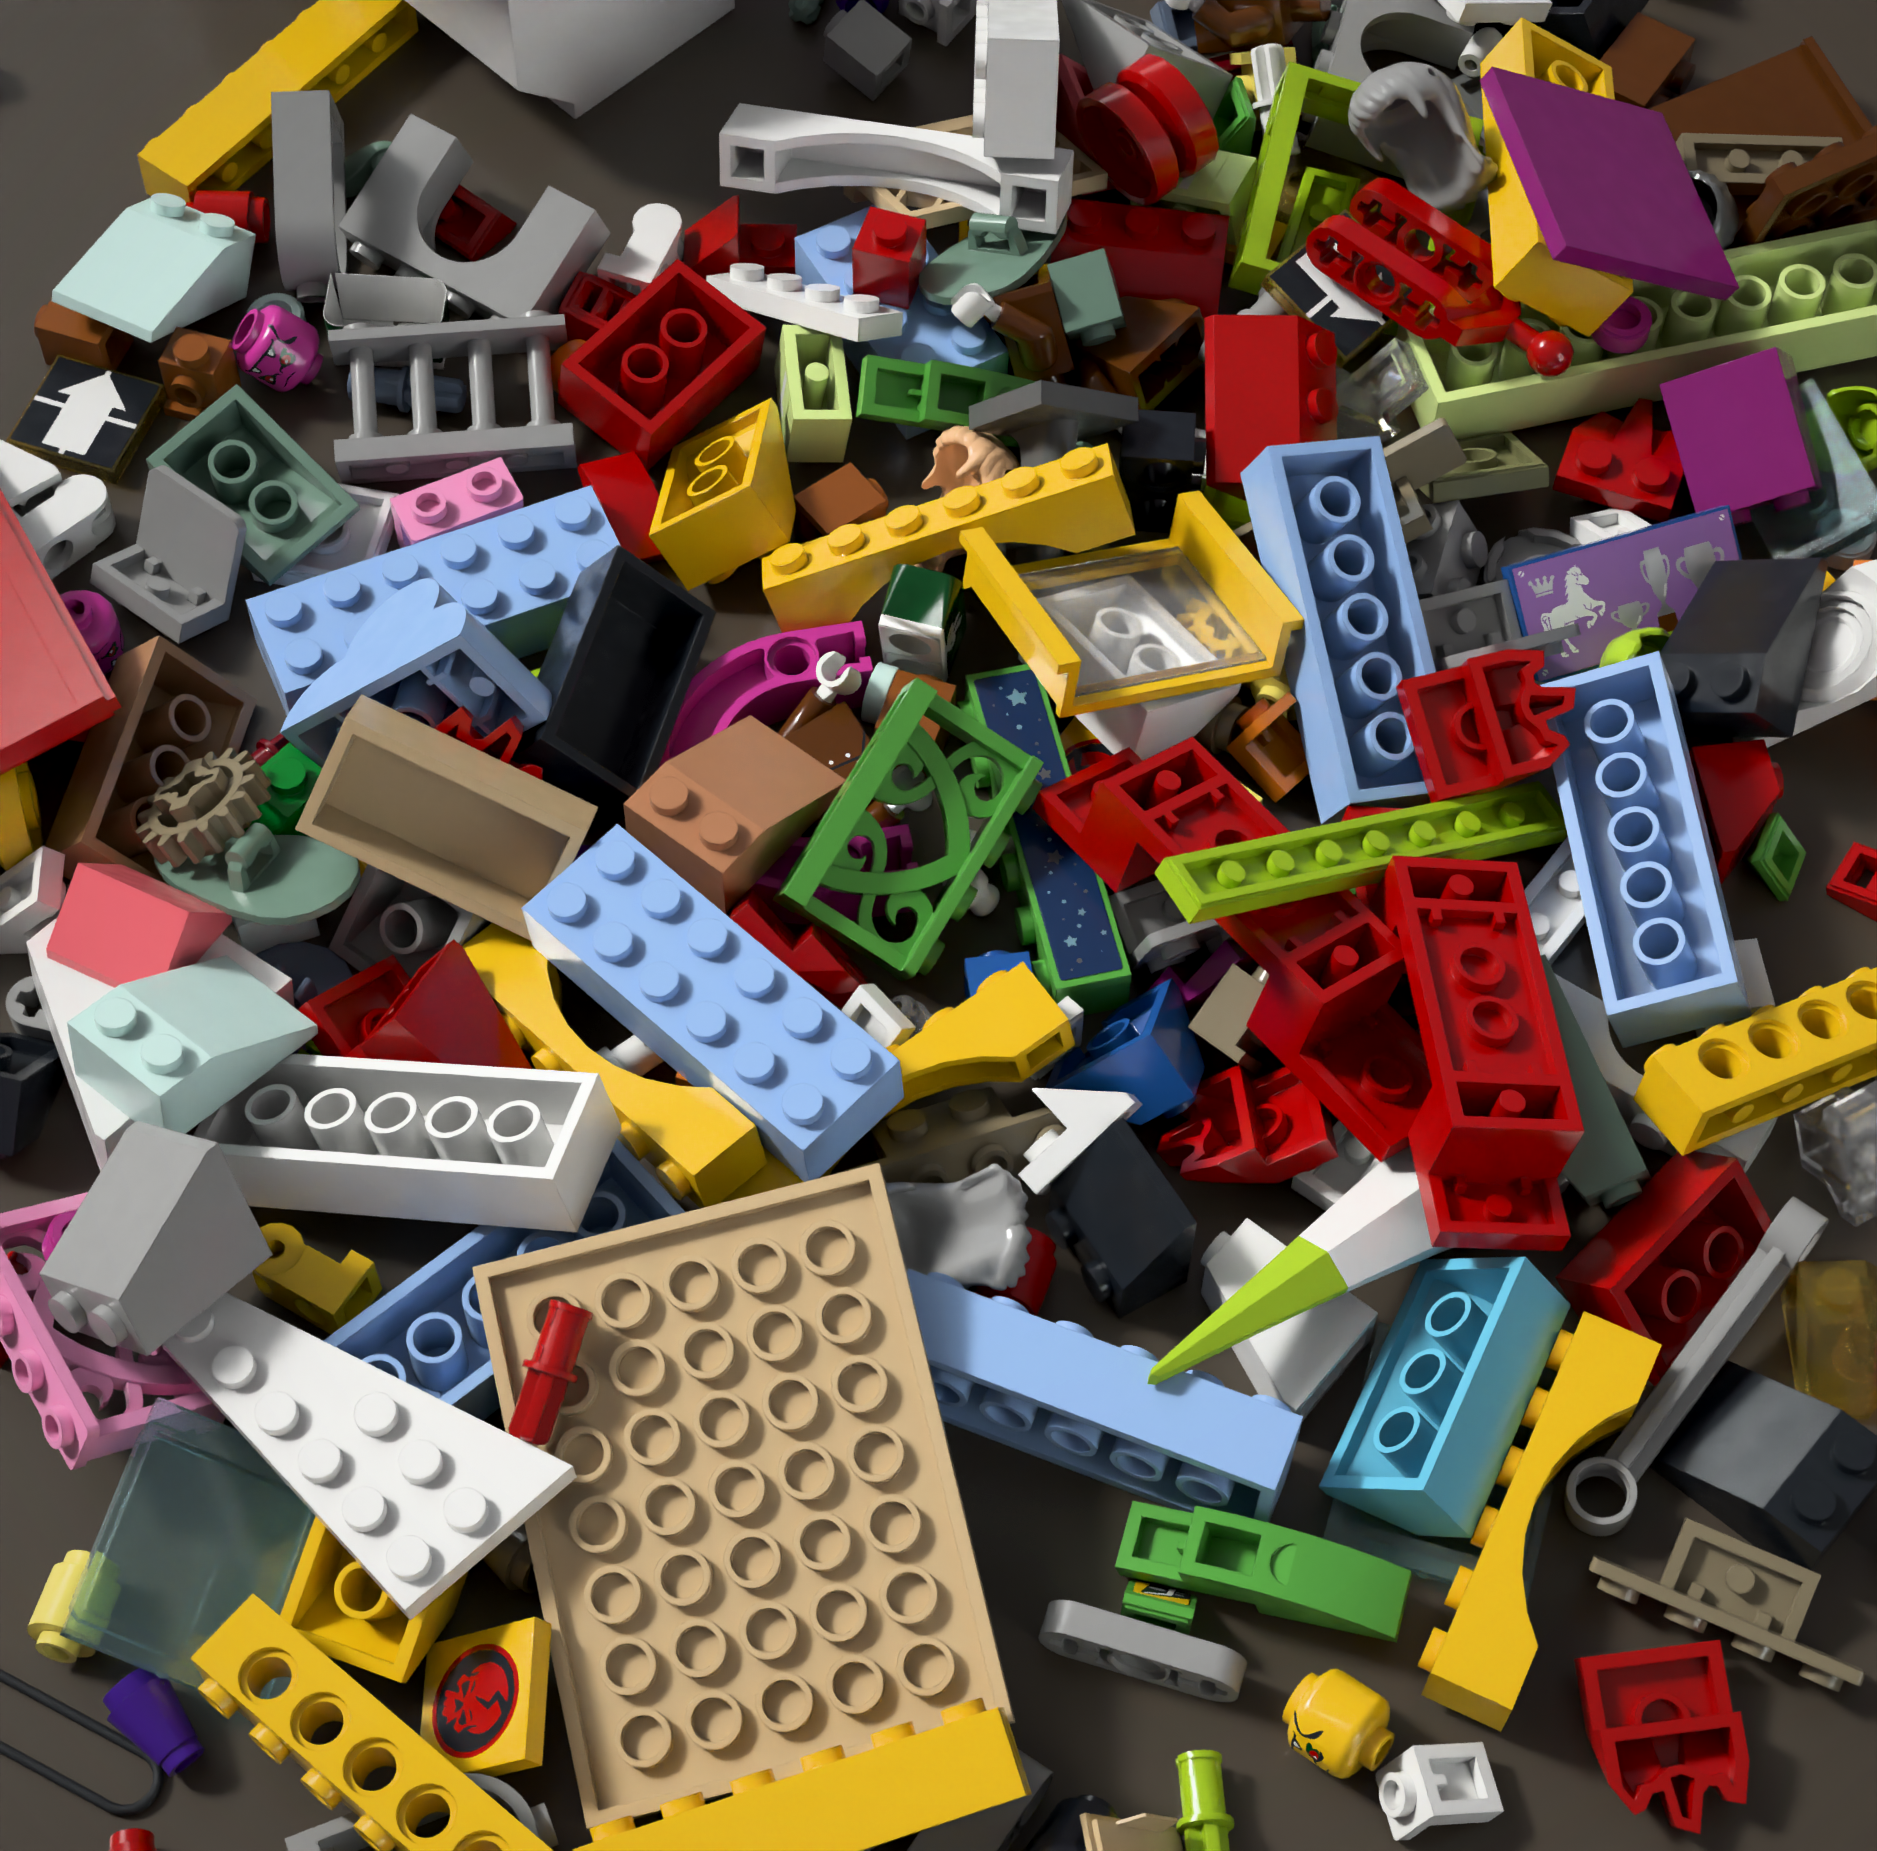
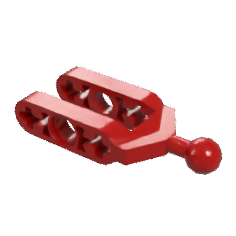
M1376 178L1370 181L1351 199L1349 208L1351 218L1344 215L1328 217L1312 230L1307 237V256L1320 272L1423 339L1435 340L1442 338L1454 347L1502 342L1504 339H1507L1527 352L1526 357L1530 367L1535 373L1545 377L1558 376L1564 373L1572 363L1574 350L1565 334L1555 330L1538 332L1519 319L1521 315L1520 302H1513L1507 299L1499 290L1494 288L1491 244L1395 181L1388 178ZM1377 201H1379V202L1382 204V207H1381V213H1382V215L1377 212V208H1378V202H1377ZM1402 216H1404L1407 219V222L1403 224L1401 228H1399V225L1405 220L1404 218H1402ZM1416 229L1426 232L1432 238L1435 251H1430L1419 243L1416 237ZM1335 240L1339 242L1337 245V251L1333 248L1335 245ZM1454 249L1455 253L1449 258L1450 262L1446 259V256ZM1360 255H1362L1364 259L1357 266L1356 262L1361 259ZM1471 263L1478 267L1476 271V276L1478 278L1471 274L1473 265ZM1376 265L1385 267L1392 274L1395 287L1385 284L1379 278L1376 272ZM1411 288L1412 292L1405 298L1404 294ZM1429 302H1431L1435 306L1433 312L1434 316L1429 312Z

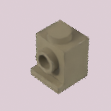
M1233 963L1193 1018L1188 1028L1256 1075L1263 1064L1253 1056L1260 1047L1266 1048L1267 1046L1246 1024L1270 975L1260 966L1256 968L1252 975H1249Z

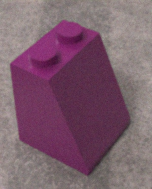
M1773 347L1659 384L1695 512L1729 505L1734 527L1752 521L1751 510L1770 504L1774 505L1776 513L1791 510L1811 503L1809 492L1823 488L1791 355L1778 347Z

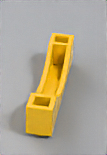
M1108 443L1093 448L1081 447L1071 450L1060 459L1033 468L1019 467L1008 472L1002 478L975 487H958L950 491L945 497L918 506H901L891 511L887 516L860 525H843L821 538L802 544L789 543L783 545L772 554L761 557L763 592L782 633L849 623L860 608L890 581L895 565L908 564L914 566L942 553L964 548L959 542L961 530L983 527L994 543L1018 542L1047 545L1073 553H1080L1136 535L1130 502Z
M491 923L462 946L518 1045L531 1056L534 1067L540 1070L599 1073L622 1126L617 1137L618 1140L638 1161L645 1158L655 1167V1172L660 1182L676 1199L681 1200L687 1196L700 1208L719 1204L768 1164L756 1125L715 1089L710 1087L678 1086L645 1079L611 1064L587 1047L568 1026L563 1017L562 983L556 967L533 947L530 940Z
M1023 961L1009 971L1000 970L993 973L980 984L975 995L956 1008L947 1007L936 1012L926 1021L921 1032L902 1045L894 1044L886 1047L889 1052L900 1060L904 1098L881 1120L917 1099L952 1087L984 1082H1023L1075 1046L1069 1019ZM763 1147L768 1164L720 1203L804 1181ZM844 1155L836 1163H834L821 1177L829 1176L832 1170L835 1168V1166L844 1157Z
M1586 1311L1583 1312L1574 1334L1563 1329L1560 1330L1545 1367L1558 1373L1550 1391L1536 1386L1521 1422V1425L1532 1429L1533 1432L1525 1450L1511 1445L1496 1480V1484L1507 1488L1508 1491L1499 1510L1486 1504L1470 1541V1544L1482 1549L1474 1571L1460 1565L1444 1602V1605L1457 1610L1448 1632L1436 1627L1433 1628L1417 1667L1430 1672L1421 1693L1422 1696L1493 1729L1502 1731L1538 1648L1527 1613L1522 1575L1525 1534L1533 1507L1542 1491L1567 1463L1596 1442L1620 1432L1626 1427L1639 1402L1662 1344Z

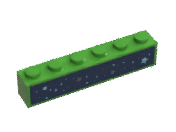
M1027 664L966 675L965 700L956 702V707L1027 754L1034 755L1043 761L1044 764L1035 779L1042 782L1040 790L1071 776L1046 689ZM984 757L970 758L972 774L987 776L975 783L977 789L986 787L990 800L993 799L1001 788V774L994 762ZM1034 800L1023 815L1016 811L1013 813L1003 832L1010 836V840L1004 849L1005 854L999 857L1000 871L1006 892L1016 891L1020 907L1014 910L1015 924L1021 945H1032L1036 961H1031L1032 973L1056 1004L1066 996H1069L1084 1010L1083 1015L1117 1009L1129 1000L1132 974L1104 881L1033 809Z

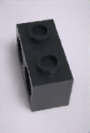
M1138 409L1139 421L1122 427L1118 472L1130 502L1135 531L1170 533L1178 494L1193 491L1201 492L1202 475L1204 474L1206 438H1195L1196 413Z

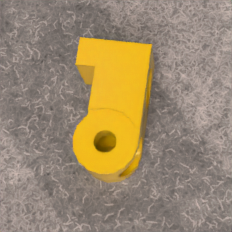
M269 1223L260 1227L273 1255L252 1271L258 1289L266 1297L329 1334H333L367 1309L381 1292L382 1286L374 1262L351 1249L340 1264L314 1248L305 1245L301 1234L293 1226L284 1223Z

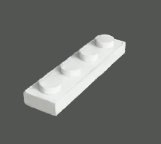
M753 263L730 265V273L708 275L706 278L707 282L744 310L855 342L902 336L903 312L879 306V298L876 296L864 294L843 296L840 295L839 286L831 284L803 285L802 277L799 275L788 273L767 275L764 274L763 265Z

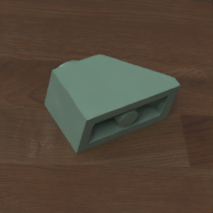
M1104 248L1047 265L1065 333L1070 342L1081 340L1082 346L1098 345L1116 337L1115 330L1127 326L1113 269Z

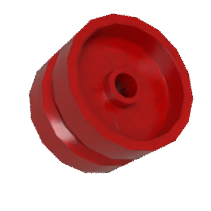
M1146 54L1138 58L1118 73L1115 83L1107 82L1078 101L1076 109L1078 128L1089 154L1094 162L1108 173L1110 183L1132 202L1143 206L1157 202L1176 188L1179 177L1186 178L1194 175L1216 158L1219 149L1217 131L1206 105L1185 76L1162 57Z

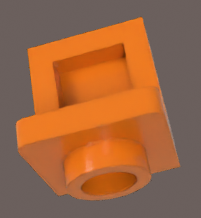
M1289 691L1272 706L1263 697L1236 721L1243 729V732L1226 747L1275 803L1309 774L1301 735L1283 715L1297 701Z

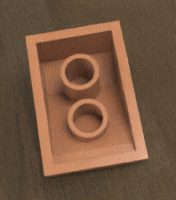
M749 715L666 761L623 804L626 831L726 914L829 808L846 779Z

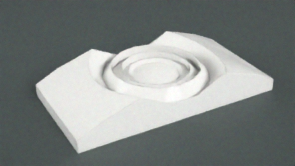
M1877 559L1850 567L1822 592L1793 736L1877 697ZM1732 737L1733 743L1764 739L1767 748L1787 739L1775 737Z

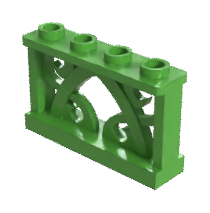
M917 677L902 688L772 899L790 912H796L890 972L892 976L901 982L913 978L917 972L925 976L940 957L945 943L938 939L939 935L950 918L958 922L972 904L978 889L970 884L982 864L991 868L1006 848L1010 836L1003 832L1015 811L1023 815L1035 800L1042 787V782L1035 779L1044 764L1043 761L1034 755L1027 754L937 695L938 691ZM924 715L967 744L946 758L932 737L919 724L921 718ZM973 757H984L996 764L1001 774V788L993 799L989 801L980 800L975 794V783L987 776L983 774H970L959 782L957 781L953 770L964 760ZM897 765H905L911 771V780L922 769L927 778L913 789L901 790L894 784L892 773ZM934 790L944 825L945 856L921 867L904 871L884 872L887 862V842L879 823L865 810L868 804L873 799L887 805H906L922 799ZM968 817L975 819L985 818L970 843ZM861 836L871 842L873 855L869 872L860 871L865 863L866 855L860 859H855L848 853V843L853 837ZM948 879L934 904L931 905L929 899L921 890ZM821 886L846 894L861 895L857 910V924L812 896L817 887ZM876 896H888L885 902V914L893 926H896L895 918L899 909L908 908L916 915V926L912 935L907 940L893 943L882 939L878 935L872 920V909Z

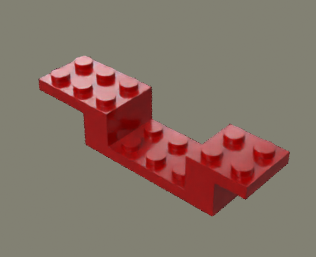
M1193 736L1144 761L1128 747L1040 790L1033 805L1035 812L1115 893L1154 874L1162 860L1166 857L1290 832ZM1349 889L1214 919L1270 975L1246 1026L1381 1163L1410 1145L1408 1132L1432 1087L1421 1035L1387 1003L1406 967L1400 939Z
M1348 805L1341 821L1404 808ZM1393 855L1379 883L1356 887L1355 890L1357 898L1400 939L1406 965L1402 974H1408L1432 1087L1408 1132L1432 1247L1562 1251L1571 1234L1557 1178L1585 1131L1517 862Z

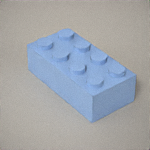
M870 206L794 238L795 273L802 277L803 285L831 284L840 287V295L853 294L852 248ZM926 239L927 265L939 255ZM919 285L909 309L879 303V306L903 312L902 336L862 342L842 338L844 352L860 375L862 359L867 355L923 364L930 360H937L1008 375V350L995 331L990 328V324L984 316L972 328L967 327L952 313L951 308L953 305H943L929 301L920 292ZM896 424L906 440L930 430Z

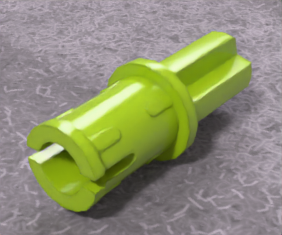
M1193 1750L1179 1754L1178 1758L1175 1759V1764L1179 1776L1182 1818L1176 1823V1830L1180 1835L1185 1836L1186 1851H1230L1228 1832L1234 1829V1818L1226 1814L1221 1770L1222 1755L1214 1750Z

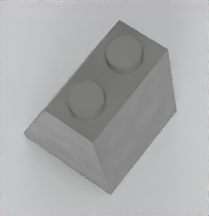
M136 1121L125 1130L39 1274L52 1297L48 1300L49 1309L56 1321L64 1329L71 1333L80 1332L100 1339L111 1347L120 1346L149 1356L273 1254L217 1142Z

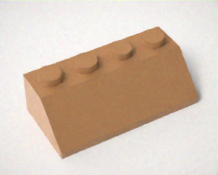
M158 635L118 656L108 683L121 708L114 711L115 715L90 728L45 844V847L65 854L63 876L69 880H72L78 863L121 864L169 885L157 870L154 856L136 834V830L142 826L137 819L138 814L152 808L146 799L150 795L155 794L159 787L164 786L163 781L167 777H177L183 771L186 763L204 758L207 753L212 751L219 759L228 748H234L238 754L257 699Z

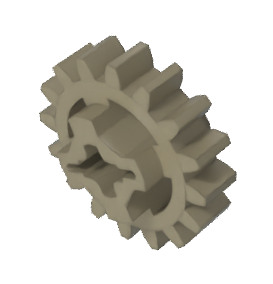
M228 748L219 759L213 751L209 752L204 758L186 763L183 771L177 777H167L163 781L164 786L159 787L155 794L150 795L146 799L152 808L138 814L137 819L142 826L136 830V834L161 865L169 861L173 867H179L188 856L194 864L200 863L204 856L219 854L224 851L225 843L232 836L241 838L246 834L244 828L249 827L252 821L261 817L262 813L256 806L270 800L271 795L266 788L271 785V781L256 760L246 750L237 754L234 748Z

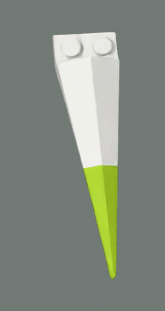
M1410 1145L1384 1162H1380L1151 1369L1147 1384L1156 1385L1309 1309L1392 1272L1451 1249L1432 1247ZM1560 1173L1557 1180L1560 1192L1563 1193L1566 1191L1569 1182Z

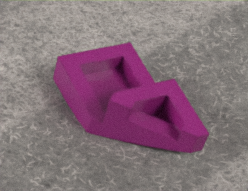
M1225 940L1199 970L1196 966H1169L1148 990L1172 978L1179 987L1185 1008L1188 1010L1202 1006L1233 963L1249 975H1252L1260 965L1235 940Z

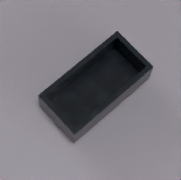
M620 545L614 547L579 573L537 677L552 695V706L546 721L523 732L511 760L518 764H533L543 768V781L597 806L598 809L592 824L605 831L624 819L623 804L659 768L717 612Z

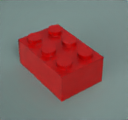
M677 259L561 364L558 403L622 454L635 451L646 471H648L759 367L766 327Z

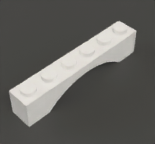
M743 103L738 104L719 133L720 186L773 194L827 186H872L901 189L954 202L974 212L1013 216L1017 219L1019 229L1049 234L1057 233L1071 204L1074 150L1055 147L1054 159L984 157V138H972L970 135Z

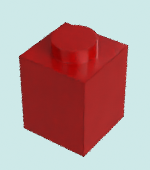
M870 206L852 248L853 294L876 296L879 298V303L909 309L919 285V274L926 266V220Z

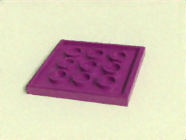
M1493 66L1480 79L1483 92L1553 260L1725 301L1739 289L1735 276L1662 113Z

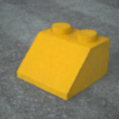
M315 1516L280 1616L326 1656L397 1682L407 1683L452 1618L468 1571L412 1620H409Z

